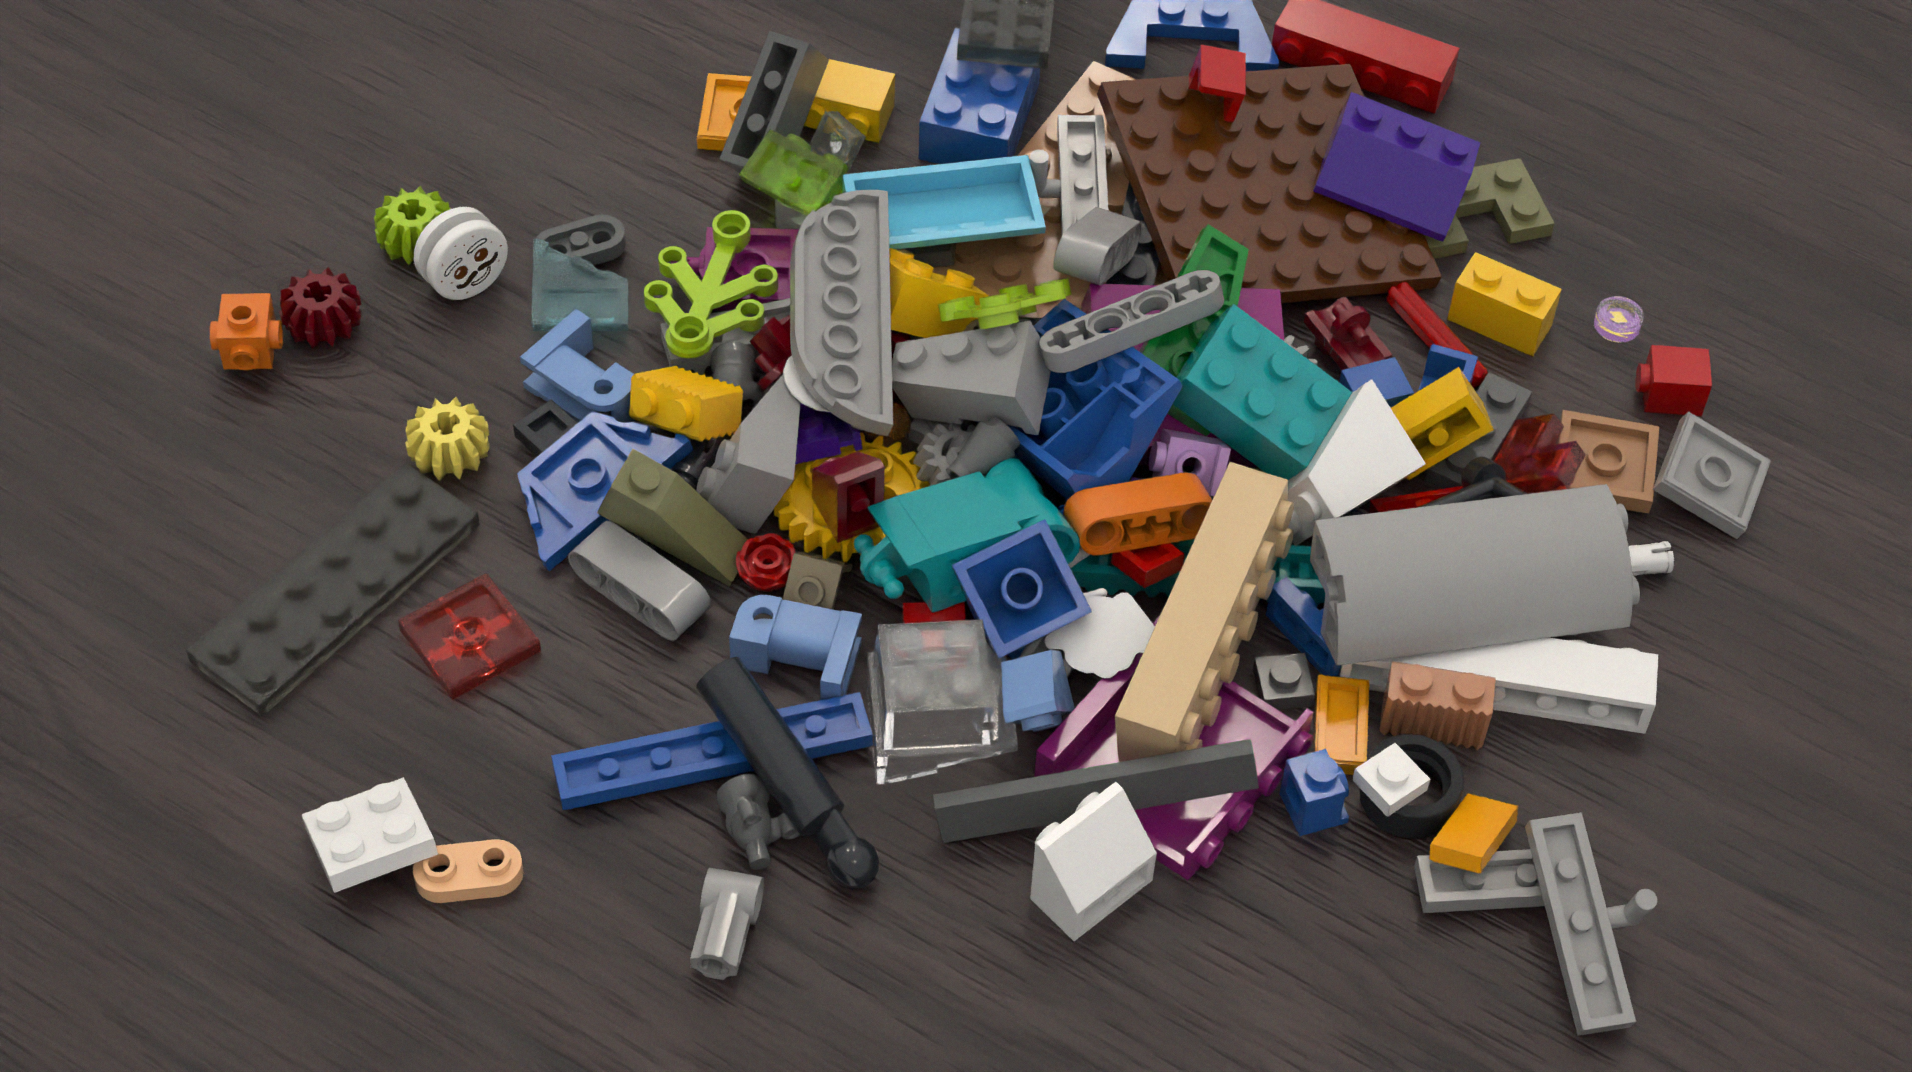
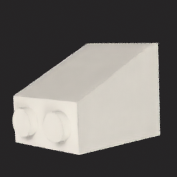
M1373 380L1366 382L1351 394L1307 468L1288 480V501L1294 502V510L1288 528L1294 530L1292 542L1296 546L1313 536L1315 520L1342 517L1351 510L1361 507L1426 464Z

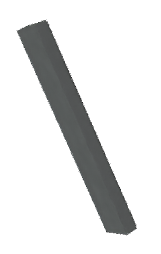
M1251 739L945 792L933 795L942 840L943 843L1045 826L1054 822L1062 823L1075 813L1078 805L1089 794L1093 792L1100 794L1115 782L1124 789L1134 810L1257 789L1259 785Z

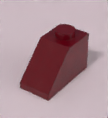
M857 451L841 458H830L820 466L812 468V499L837 543L879 527L868 510V506L884 501L885 466L879 458Z

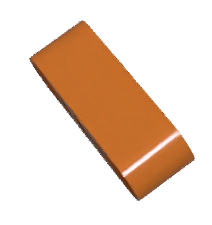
M1184 472L1080 490L1073 494L1066 502L1064 516L1078 534L1080 545L1086 553L1090 555H1104L1195 539L1210 507L1212 498L1198 476Z

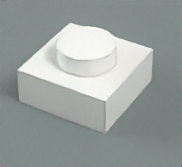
M1396 743L1355 768L1352 779L1387 817L1426 792L1430 782V778Z

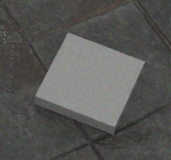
M1688 411L1679 420L1653 490L1738 539L1747 529L1771 460Z

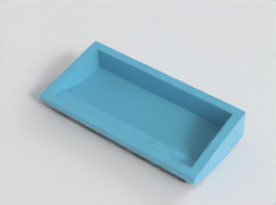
M1028 155L843 175L842 193L856 190L888 191L889 248L906 249L1042 234L1046 231Z

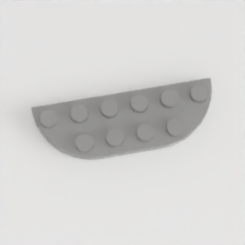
M856 190L836 195L831 203L821 207L816 212L812 210L803 221L796 236L790 261L791 354L803 384L822 406L858 430H865L885 436L889 435L893 426L888 191Z

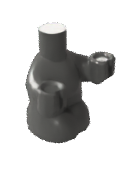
M725 342L720 344L713 350L711 355L713 380L719 379L720 382L726 381L727 384L740 385L743 390L742 401L750 399L752 411L766 394L754 382V374L757 369V363L754 361L757 358L755 352L748 345L741 342Z
M743 774L724 783L718 789L716 799L722 813L726 815L727 832L736 841L738 846L746 851L750 868L760 870L766 868L771 863L767 849L769 844L781 837L784 839H794L800 836V834L785 813L776 818L770 817L767 806L770 797L769 790L756 775Z

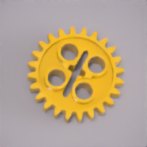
M860 433L863 449L858 450V452L879 458L885 466L884 500L930 486L929 481L917 479L916 475L921 467L913 463L916 452L912 451L902 455L900 442H896L887 448L883 446V436L879 435L872 443L865 442L864 434ZM853 445L840 447V455L795 464L794 481L774 508V516L779 519V529L789 530V541L794 543L804 539V551L807 553L818 546L822 547L823 559H828L834 551L841 552L843 562H848L852 553H858L854 548V540L859 535L839 543L836 542L812 499V468L820 466L830 458H841L857 452ZM880 527L863 533L873 539L874 546L886 536Z

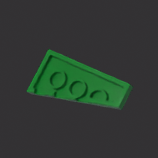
M1207 224L1200 231L1177 278L1197 270H1208L1216 273L1222 286L1223 306L1217 312L1145 341L1139 352L1176 377L1210 323L1233 304L1238 305L1249 249ZM1172 404L1167 413L1168 415L1205 436L1211 433Z

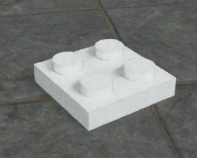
M404 777L390 783L376 785L370 790L343 800L326 803L318 809L302 814L306 831L334 893L438 855L434 838Z

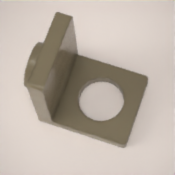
M812 552L794 553L783 600L834 610L842 573L852 571L853 563L843 562L831 557L823 559V555Z

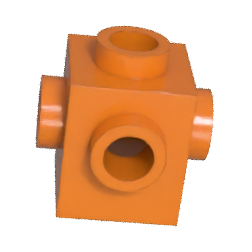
M270 293L221 295L218 321H211L210 344L212 350H219L223 369L252 370L273 368L274 350L282 349L283 327L281 320H276Z

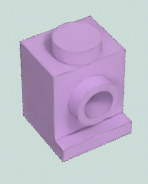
M1163 429L1160 442L1155 441L1152 445L1149 456V470L1153 471V478L1184 473L1182 471L1183 462L1187 458L1195 457L1193 471L1189 473L1198 476L1209 495L1215 496L1226 471L1231 448L1218 438Z

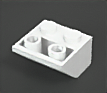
M1117 782L1100 794L1098 792L1089 794L1078 805L1073 815L1061 824L1054 822L1048 825L1035 841L1030 899L1073 941H1076L1153 880L1157 852L1124 789Z

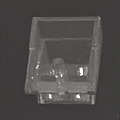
M983 619L878 625L874 652H867L866 669L876 784H888L937 773V768L1018 750L1015 724L1005 723L1003 714L1001 662L1007 661V656L998 659L992 647L986 645Z

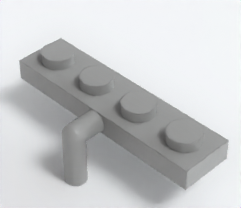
M1058 115L1059 179H1047L1049 155L1046 151L1034 150L1030 154V165L1038 197L1060 198L1061 237L1070 226L1095 207L1109 211L1104 116Z
M1582 812L1530 820L1525 826L1577 1035L1629 1028L1636 1023L1612 929L1639 924L1656 906L1657 896L1649 889H1641L1626 905L1606 908Z

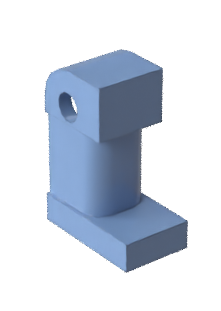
M578 309L572 311L520 356L521 364L533 371L523 381L524 388L546 402L552 399L576 422H580L592 411L597 413L611 411V416L622 423L635 421L629 415L631 377L634 374L616 362L605 371L585 358L593 350L591 319Z
M771 595L750 597L738 609L729 636L730 658L739 657L748 670L768 674L772 661L823 671L820 680V700L843 696L847 694L862 644V637H857L862 614L783 600L781 597ZM766 613L772 619L754 620V617L758 614Z

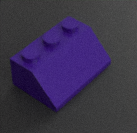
M1351 92L1333 128L1313 191L1443 242L1472 175L1480 142Z

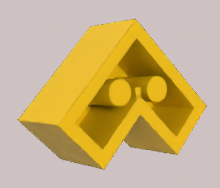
M889 248L891 330L929 338L963 332L967 325L978 319L970 317L941 322L938 304L945 303L947 300L974 296L975 305H980L979 299L989 295L973 285L974 277L952 269H948L946 276L933 273L934 267L914 260L915 254L905 249Z

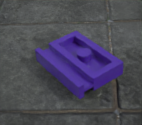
M800 403L795 464L840 455V447L853 445L855 451L863 449L858 429L852 427L849 423L841 420L831 412L817 411Z

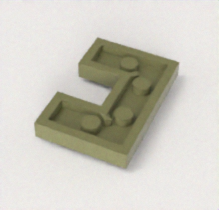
M1521 158L1473 167L1472 175L1444 241L1441 242L1424 235L1434 259L1466 253L1469 240L1458 220L1460 217L1492 211L1508 244L1552 235L1555 223Z

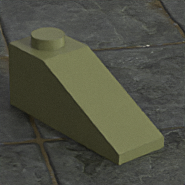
M635 449L631 450L597 511L601 516L729 587L738 572L736 567L737 552L742 550L744 543L748 540L680 475Z

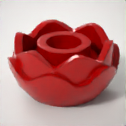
M774 533L748 539L744 543L742 550L738 551L736 555V567L741 579L747 585L759 591L772 592L784 588L787 583L793 555L796 553L795 548L789 540L783 539Z

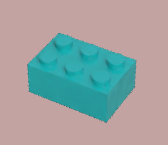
M1233 304L1210 323L1176 376L1183 387L1173 405L1265 473L1290 480L1307 468L1352 392Z

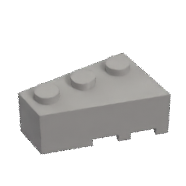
M1024 321L994 328L977 329L896 343L892 359V388L912 418L962 424L965 419L986 423L991 417H996L1006 425L1022 427L1026 434L1038 435L1051 371L1045 366L1039 343L1040 336L1031 321Z

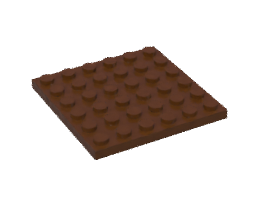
M1350 64L1246 71V95L1233 123L1224 121V97L1188 89L1189 76L1101 82L1097 96L1167 281L1177 278L1200 231L1209 224L1249 249L1241 288L1280 289L1281 303L1388 293V290L1393 285L1397 286L1401 282H1407L1414 290L1437 287L1442 275L1424 234L1313 191L1333 128L1350 93L1353 92L1364 97Z

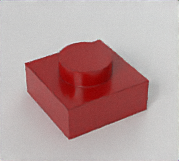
M1171 543L1112 553L1111 563L1143 588H1146L1181 571L1184 564V553Z

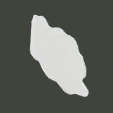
M1120 593L1114 598L1105 596L1087 598L1086 600L1092 613L1048 634L1045 638L1046 647L1049 650H1063L1068 664L1086 674L1094 673L1102 678H1111L1118 671L1129 668L1136 654L1144 653L1155 628L1129 593Z

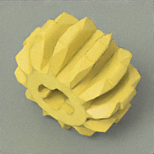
M455 397L449 404H441L435 398L431 409L417 406L415 418L407 420V427L405 429L407 454L411 461L416 462V467L419 468L421 474L433 471L440 481L447 473H453L460 480L463 469L478 471L480 459L488 457V423L485 421L484 416H479L474 403L461 406V403Z

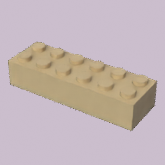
M1229 462L1116 712L1115 722L1119 762L1202 748V740L1199 737L1204 725L1211 727L1217 718L1221 705V697L1217 696L1223 682L1230 684L1236 674L1240 655L1236 652L1241 640L1249 641L1254 633L1258 619V612L1254 611L1260 598L1267 600L1272 591L1276 577V571L1272 570L1278 557L1286 558L1292 544L1294 530L1289 529L1288 526L1292 518L1294 502L1288 501L1287 479Z

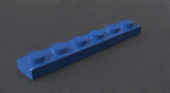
M860 692L777 709L811 758L873 746V734ZM720 721L551 755L562 810L754 771Z

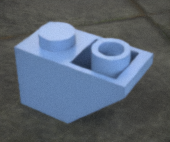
M1048 650L1001 662L1005 723L1022 724L1023 731H1042L1058 727L1063 722L1062 715L1070 714L1075 709L1061 651Z

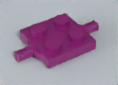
M707 227L706 244L700 252V257H687V263L695 274L699 276L701 282L716 248L712 227ZM750 228V242L744 250L735 253L723 284L749 274L758 265H769L775 268L778 273V290L769 297H759L751 293L713 310L736 309V306L741 301L746 299H754L762 304L789 299L791 252L799 229ZM766 279L759 280V282H768V281H769V280H766Z

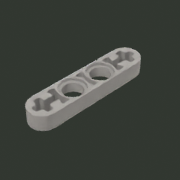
M1208 270L1190 272L1050 329L1041 337L1039 342L1046 368L1056 373L1074 371L1217 312L1224 303L1219 276ZM1165 309L1160 313L1145 315L1150 311ZM1119 328L1113 332L1100 333L1106 329Z

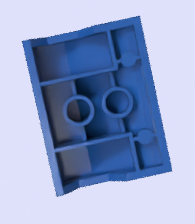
M1063 299L1034 325V328L1041 338L1050 329L1084 316L1086 313L1066 299ZM1106 329L1100 333H1109L1111 331ZM1134 347L1066 373L1051 371L1039 434H1026L1022 427L1007 425L1020 442V446L1014 451L1015 458L1023 462L1028 469L1066 499H1069L1073 494L1083 489L1128 482L1183 386L1179 379Z

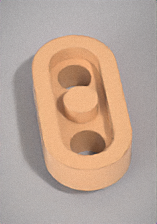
M499 839L436 846L438 855L416 862L413 865V876L417 891L423 898L434 903L504 896L513 892L520 885L523 878V864L519 850L510 842ZM490 860L503 861L498 866L486 865ZM438 866H448L443 872L432 871V869Z

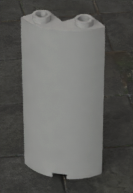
M1605 484L1315 520L1310 562L1326 592L1321 634L1336 665L1339 666L1630 627L1632 605L1638 604L1640 589L1636 577L1632 575L1630 551L1626 536L1628 529L1627 511L1623 504H1616L1609 487Z

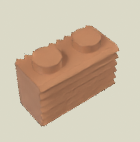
M1391 661L1384 690L1379 731L1383 735L1390 732L1394 737L1399 734L1423 735L1438 742L1442 741L1445 745L1452 742L1456 747L1463 744L1466 749L1473 746L1476 750H1479L1483 747L1493 714L1496 678L1419 664Z

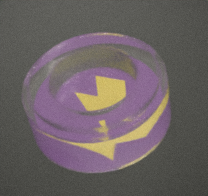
M1621 296L1608 297L1601 301L1597 307L1594 327L1603 338L1618 343L1628 342L1638 336L1644 320V314L1641 307L1629 298Z

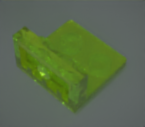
M770 129L739 175L745 183L807 216L812 210L816 212L821 207L831 203L834 196L842 194L843 175L847 174L846 172L849 168L843 161L830 153H825L821 157L812 152L811 146L795 134L789 133L787 137H784Z

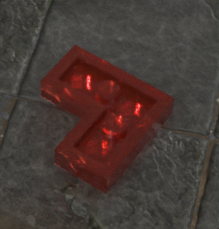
M1555 413L1515 420L1494 462L1503 467L1506 481L1524 492L1532 494L1569 489L1586 454L1577 441L1556 444L1564 426Z

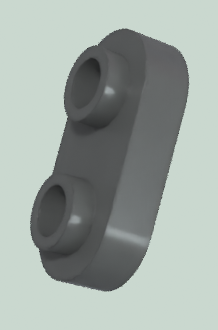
M603 214L547 229L541 232L534 240L535 263L541 271L547 274L563 275L611 261L619 257L625 249V229L620 220Z

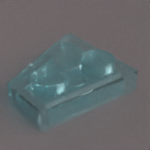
M534 239L531 317L533 331H550L575 309L590 317L592 331H629L628 279L609 270H598L591 262L574 255L571 258L550 248L548 242L542 239Z

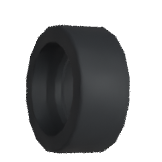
M1402 734L1385 739L1372 749L1367 761L1396 743L1422 771L1429 773L1439 782L1442 788V796L1436 803L1426 806L1405 805L1387 817L1360 789V802L1367 817L1381 830L1400 838L1421 839L1438 834L1459 806L1464 789L1463 770L1456 756L1442 743L1423 735Z

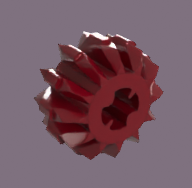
M327 267L321 274H314L308 268L306 277L291 276L289 287L281 290L279 299L281 304V310L279 311L282 325H285V329L290 331V335L293 336L295 342L307 339V342L314 348L320 341H327L333 347L336 337L350 339L352 327L360 325V305L362 304L360 293L356 289V285L351 284L346 273L334 276L330 268Z

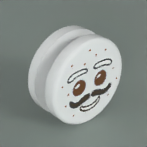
M457 207L441 213L424 228L415 245L414 264L418 273L441 296L451 300H463L481 293L497 279L507 259L508 245L503 233L482 212L471 207Z

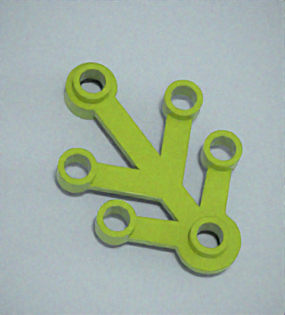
M724 211L714 218L712 228L716 248L702 282L687 263V255L682 248L669 246L659 252L660 273L667 278H674L691 301L692 306L689 313H684L673 299L671 285L662 280L649 282L645 286L644 302L648 310L660 313L669 325L665 334L666 345L669 351L678 357L690 359L703 356L712 348L714 338L737 328L747 332H754L761 329L765 323L764 306L761 302L754 299L743 300L736 306L735 310L709 319L713 309L751 293L759 297H769L778 290V273L775 268L769 265H758L749 274L723 284L735 253L744 250L751 239L750 220L740 211ZM670 261H678L677 263H674V264L667 263V262H670ZM763 279L769 280L768 282H759V280ZM663 295L664 297L654 298L653 296ZM755 314L756 316L746 317L745 315Z
M1069 278L1040 283V285L1034 286L1035 295L1033 292L1028 293L1027 284L999 289L998 295L980 298V305H975L974 296L947 300L945 303L938 304L941 322L973 317L978 318L980 329L1019 322L1018 316L1037 312L1036 305L1065 299L1066 296L1072 295Z

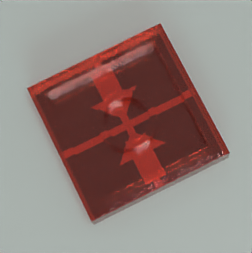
M487 573L398 620L402 634L452 700L541 651L540 640Z

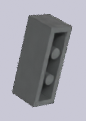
M769 31L721 153L720 160L741 175L778 186L783 180L829 59L808 42Z

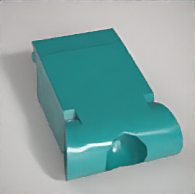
M1014 458L999 462L991 468L986 476L980 471L868 506L869 512L886 536L876 546H874L873 539L866 534H861L854 540V548L861 554V573L869 583L883 587L884 593L888 598L898 599L904 592V586L896 578L907 575L932 613L966 601L952 565L1044 519L1068 564L1074 560L1080 549L1078 534L1055 505L1043 495L1041 485L1025 464L1019 459Z

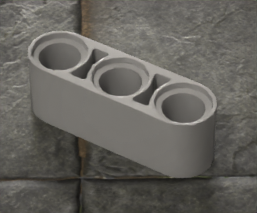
M1095 207L1070 226L1062 235L1055 253L1054 270L1102 285L1132 259L1140 240L1142 222Z
M611 521L603 522L568 554L569 563L579 578L667 640H676L711 607L708 593L697 580Z

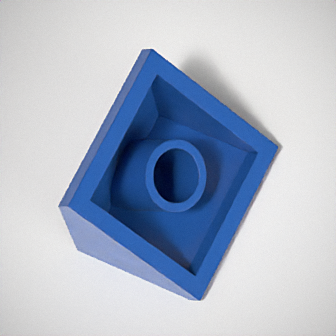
M1045 519L952 565L970 611L998 659L1092 613Z

